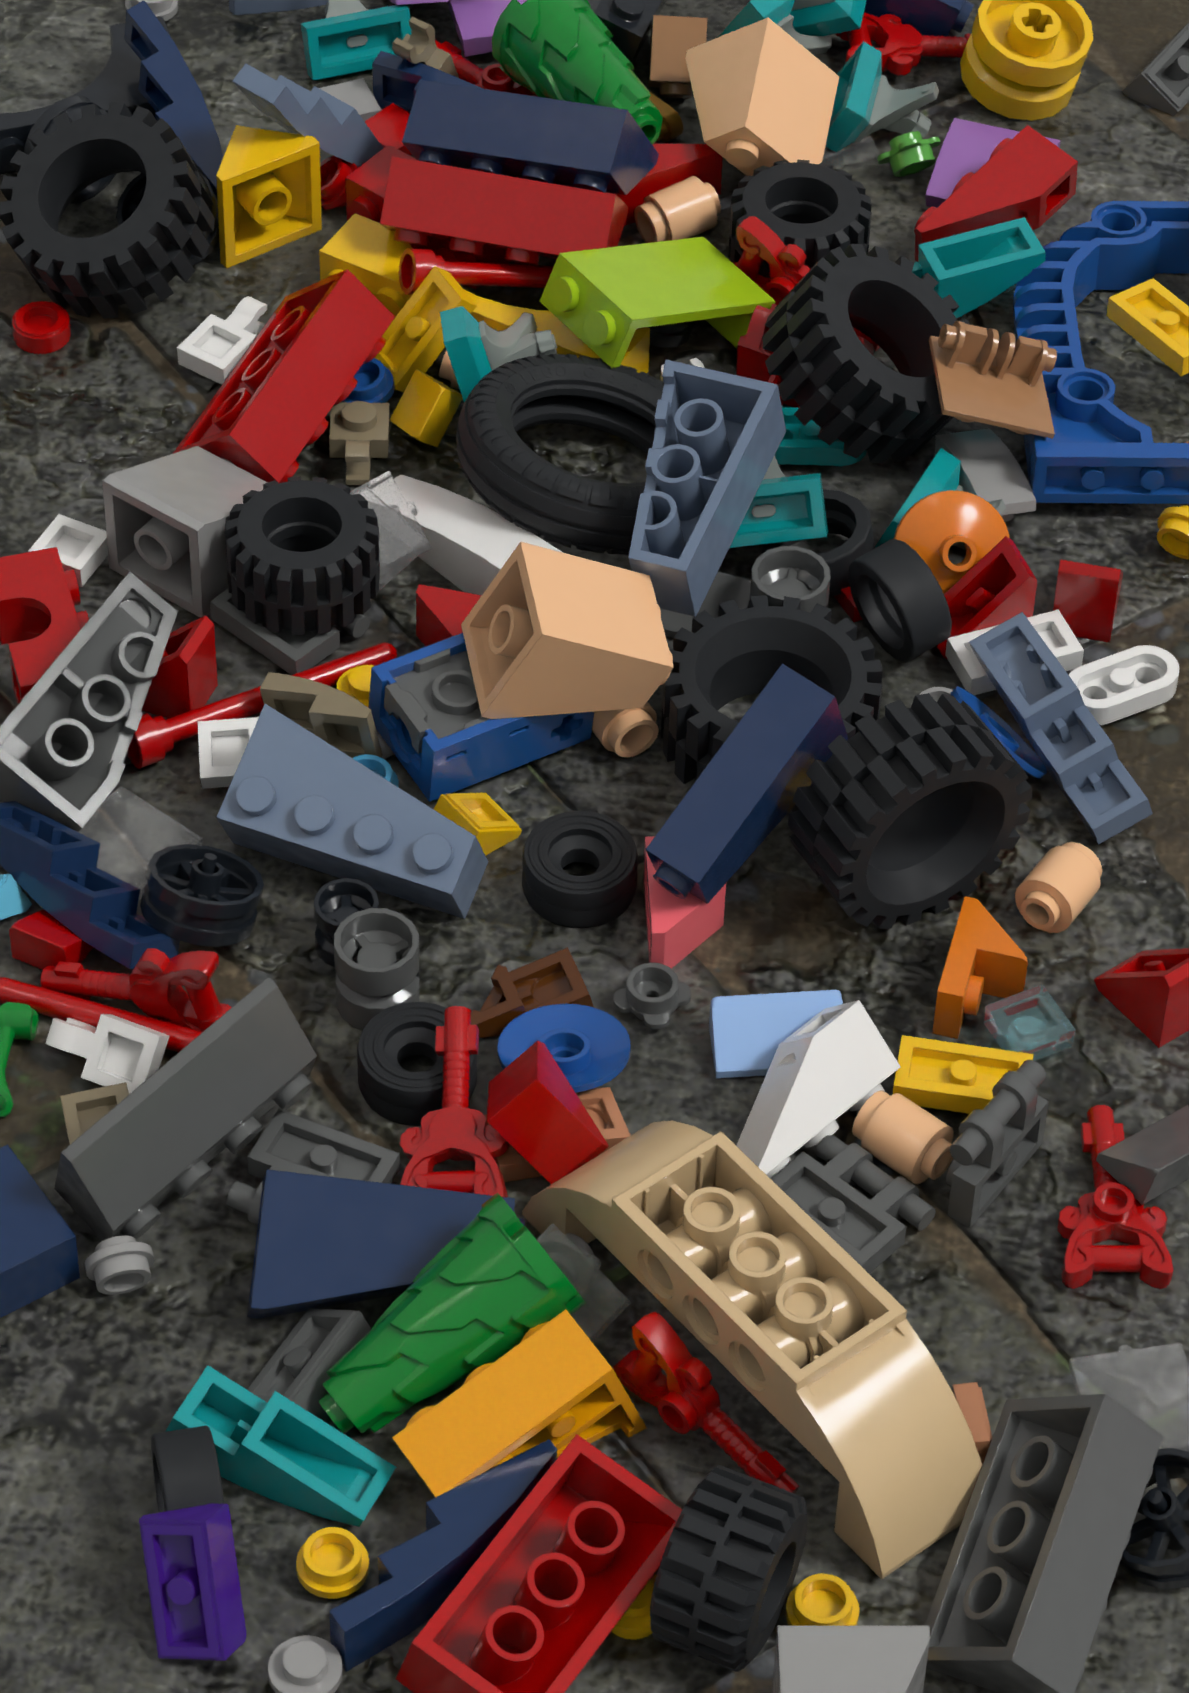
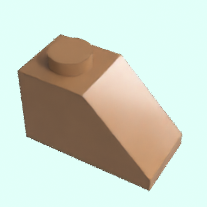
M653 15L650 32L649 87L660 88V96L669 98L692 97V86L685 58L688 49L706 42L707 18Z

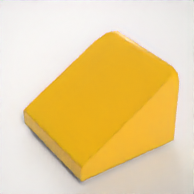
M415 369L390 421L420 442L438 447L463 399L462 394L421 370Z
M486 792L441 794L434 807L435 811L475 835L485 856L517 839L522 832L519 825Z

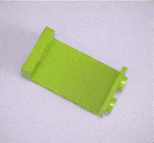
M704 237L559 253L540 298V302L611 368L620 367L637 328L705 319L737 348L740 336H744L747 333L756 306L760 305L770 309L772 304L775 303L773 298Z

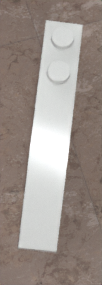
M402 474L364 497L368 501V508L374 509L378 518V526L463 592L482 595L520 542L562 552L534 533L516 526L514 522H509L497 512L480 503L440 486Z

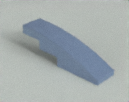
M246 63L232 81L258 110L293 134L314 136L320 142V149L329 154L361 166L383 149L354 107L316 86L309 91L282 75L275 80Z
M1023 612L969 641L972 651L1012 716L1098 845L1153 814L1148 798L1118 759L1112 741L1085 706L1079 688Z

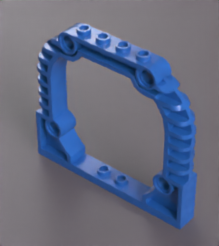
M1189 201L1104 202L1092 210L1091 221L1069 228L1062 234L1059 241L1043 246L1046 252L1045 262L1020 280L1015 288L1013 321L1016 341L1019 336L1036 340L1041 339L1047 341L1049 348L1056 349L1057 359L1051 372L1042 371L1055 435L1053 439L1034 434L1023 435L1029 484L1036 498V503L1189 504V443H1153L1151 427L1135 420L1113 404L1116 387L1113 380L1103 372L1085 367L1076 315V307L1094 290L1129 289L1151 279L1156 273L1189 274Z

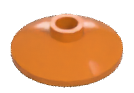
M945 490L930 494L916 502L899 522L894 539L904 541L920 555L938 581L943 594H945L1005 536L1008 538L1010 536L1003 518L989 502L969 492ZM956 542H962L966 547V556L960 563L952 564L948 558L949 548Z

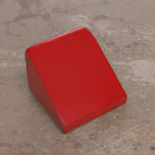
M44 909L16 921L9 929L12 957L42 970L47 965L56 966L59 961L82 963L93 948Z

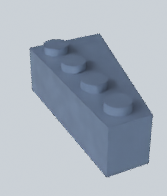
M665 359L662 375L664 387L661 400L657 402L654 418L656 429L653 446L648 450L645 465L647 473L644 493H641L628 558L631 571L650 575L656 601L661 609L696 617L786 433L778 384Z
M267 704L263 706L216 817L234 844L341 879H358L369 884L374 890L463 919L467 916L488 864V860L475 835Z

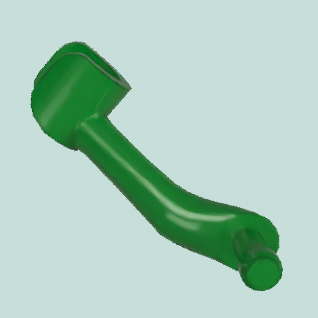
M6 1002L0 1006V1117L9 1115L13 1107V1098L6 1081V1067L13 1040L33 1041L37 1033L39 1015L33 1008L24 1003Z

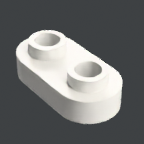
M1140 645L1077 667L1069 673V676L1079 688L1085 706L1098 724L1105 725L1169 701L1177 689L1179 664L1176 658L1165 649L1152 645Z

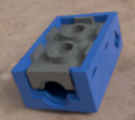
M463 633L371 668L368 708L371 709L376 730L429 802L438 799L441 794H451L591 738L594 712L504 719L481 717Z

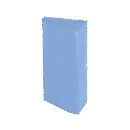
M839 990L717 996L712 998L710 1001L709 1032L716 1078L766 1076L779 1044L823 1009L843 1004L841 992Z

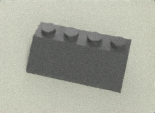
M267 977L61 1152L54 1189L102 1241L124 1235L132 1236L137 1240L161 1217L162 1214L157 1209L161 1203L175 1191L182 1198L192 1193L212 1173L213 1170L208 1165L211 1160L226 1147L232 1154L239 1152L262 1130L263 1126L258 1122L262 1116L276 1104L282 1111L287 1110L311 1088L313 1083L308 1077L311 1074L317 1055L278 986Z
M1107 1394L1006 1400L924 1625L929 1626L930 1631L926 1668L997 1693H1075L1077 1685L1083 1676L1084 1664L1100 1618L1106 1609L1108 1595L1123 1551L1129 1542L1130 1531L1144 1490L1152 1476L1153 1464L1163 1435Z

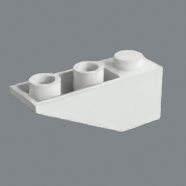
M860 1000L823 1009L779 1044L736 1145L770 1179L792 1161L789 1156L803 1145L805 1148H809L819 1144L825 1136L833 1135L839 1129L836 1119L848 1109L850 1111L859 1110L874 1093L880 1090L885 1091L881 1083L900 1068L899 1063Z

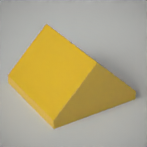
M236 125L216 175L220 262L226 269L322 230L320 142L314 136H303Z

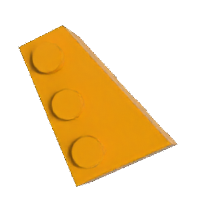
M565 1309L552 1320L531 1328L524 1335L521 1343L494 1363H486L476 1368L466 1378L460 1388L437 1405H431L418 1411L408 1421L406 1428L392 1438L436 1498L548 1439L557 1448L558 1458L576 1434L591 1444L620 1428L629 1438L647 1427L613 1368Z

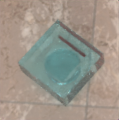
M1043 984L985 1006L983 1023L1003 1050L1034 1054L1033 1060L1036 1061L1073 1047L1076 1029Z

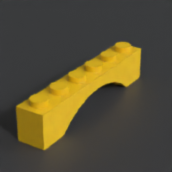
M355 213L320 249V281L348 269L396 317L412 296L403 293L399 282V264L402 253L405 249L412 247L410 244L394 241L395 231L388 230L380 225L379 222ZM465 290L477 305L471 315L478 322L484 320L492 329L502 331L515 323L524 312L533 314L537 325L536 332L551 329L557 344V354H573L577 358L580 355L600 358L550 311L505 305ZM650 328L636 329L621 365L635 368L637 373L649 372Z

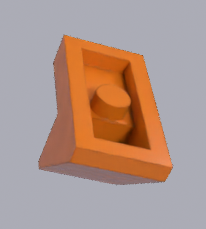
M965 896L937 990L932 1034L958 1039L965 1014L977 1016L982 994L1007 999L1024 992L1028 967L1027 957L976 898Z

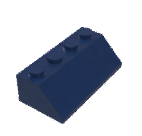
M425 80L419 81L402 143L418 161L627 195L656 166L659 157L656 149L626 109Z

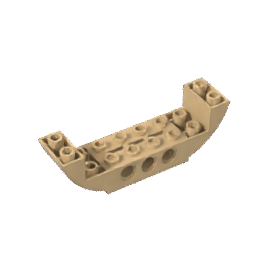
M676 1121L653 1122L531 1197L523 1209L522 1215L545 1238L556 1232L575 1234L587 1243L597 1238L839 1481L834 1532L881 1579L961 1525L980 1474L982 1462L971 1430L958 1402L932 1355L907 1321V1310L723 1132L720 1131L713 1136L695 1126Z

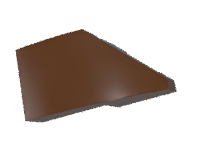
M567 947L508 972L507 967L498 965L491 977L493 988L481 1010H473L471 1013V1025L477 1024L479 1038L500 1036L503 1029L513 1019L538 1007L553 1004H579L594 1007Z

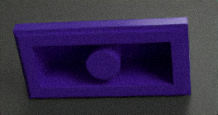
M212 1503L143 1515L139 1519L158 1658L225 1661L246 1640L245 1618L228 1504Z

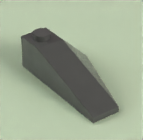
M129 572L0 725V801H16L78 832L119 784L125 767L124 760L129 745L143 715L141 711L152 679L157 674L178 613L176 609L133 573Z

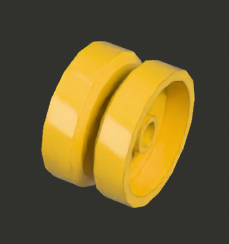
M983 0L977 11L972 26V33L960 61L962 81L972 97L988 110L1011 119L1030 121L1052 117L1068 105L1081 74V68L1093 42L1092 22L1082 6L1075 0Z

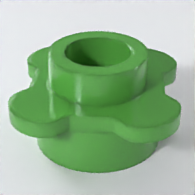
M920 131L902 134L889 142L891 150L880 154L877 157V161L879 164L890 162L895 177L920 172L936 162L932 148L941 144L940 138L922 139Z

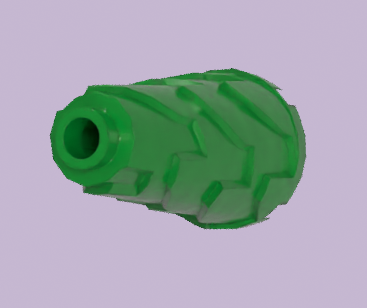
M511 0L501 13L492 36L493 58L500 63L501 67L499 68L514 82L527 88L537 97L626 109L652 145L660 135L663 118L658 108L649 99L651 96L650 92L632 71L634 69L633 64L610 39L613 36L612 33L592 10L587 0H527L522 5L517 0Z
M498 1192L481 1205L482 1209L476 1217L420 1271L413 1280V1284L387 1308L370 1332L326 1372L330 1378L323 1383V1386L328 1393L318 1402L344 1434L354 1426L361 1433H364L369 1428L375 1433L419 1401L453 1385L481 1365L492 1363L521 1343L524 1335L531 1328L552 1320L565 1309L572 1315L586 1303Z

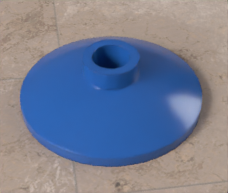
M958 686L954 688L950 693L951 696H954L959 703L964 701L975 711L1028 776L1041 779L1047 773L1045 765L1037 754L1000 716L967 690Z
M553 1004L529 1010L513 1019L503 1029L498 1040V1059L503 1070L536 1041L543 1042L575 1093L597 1088L614 1079L627 1065L631 1053L629 1034L619 1020L605 1011L579 1004Z

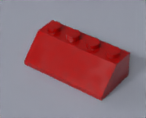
M392 156L380 225L388 230L395 231L393 240L397 242L426 247L428 237L450 241V251L482 256L484 247L506 250L504 260L538 266L540 256L557 259L559 253L618 246L627 218L628 206L616 194Z
M348 269L287 295L174 453L199 446L222 459L231 461L235 466L266 482L274 480L278 483L288 482V477H293L299 468L296 458L303 448L314 443L328 427L329 422L325 417L331 408L345 400L356 387L358 381L354 378V375L361 365L371 361L384 347L386 339L382 335L395 316Z
M576 1434L413 1640L396 1680L413 1693H566L658 1571L667 1543L682 1509Z

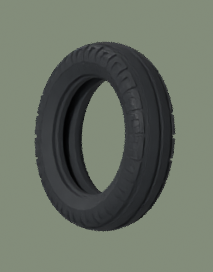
M543 354L528 356L505 363L489 372L470 392L460 412L456 441L463 473L478 496L495 512L509 522H514L516 526L534 533L538 537L543 535L545 540L571 548V545H574L576 549L601 554L606 551L608 554L629 555L640 494L644 493L645 482L612 483L573 474L537 455L520 439L516 432L530 426L549 423L581 425L618 436L648 454L649 448L653 446L656 429L654 418L657 402L662 397L664 382L645 372L637 373L635 368L624 365L611 368L600 358L597 359L583 355L577 358L573 354Z

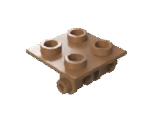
M955 321L953 325L944 324L940 330L939 337L930 336L929 344L943 415L953 416L963 422L975 421L1007 428L1018 434H1034L1053 439L1055 432L1042 371L1051 372L1057 359L1056 349L1049 348L1047 341L1019 336L1015 343V335L1010 332H1005L999 341L998 330L992 328L987 330L986 328L966 324L961 321Z

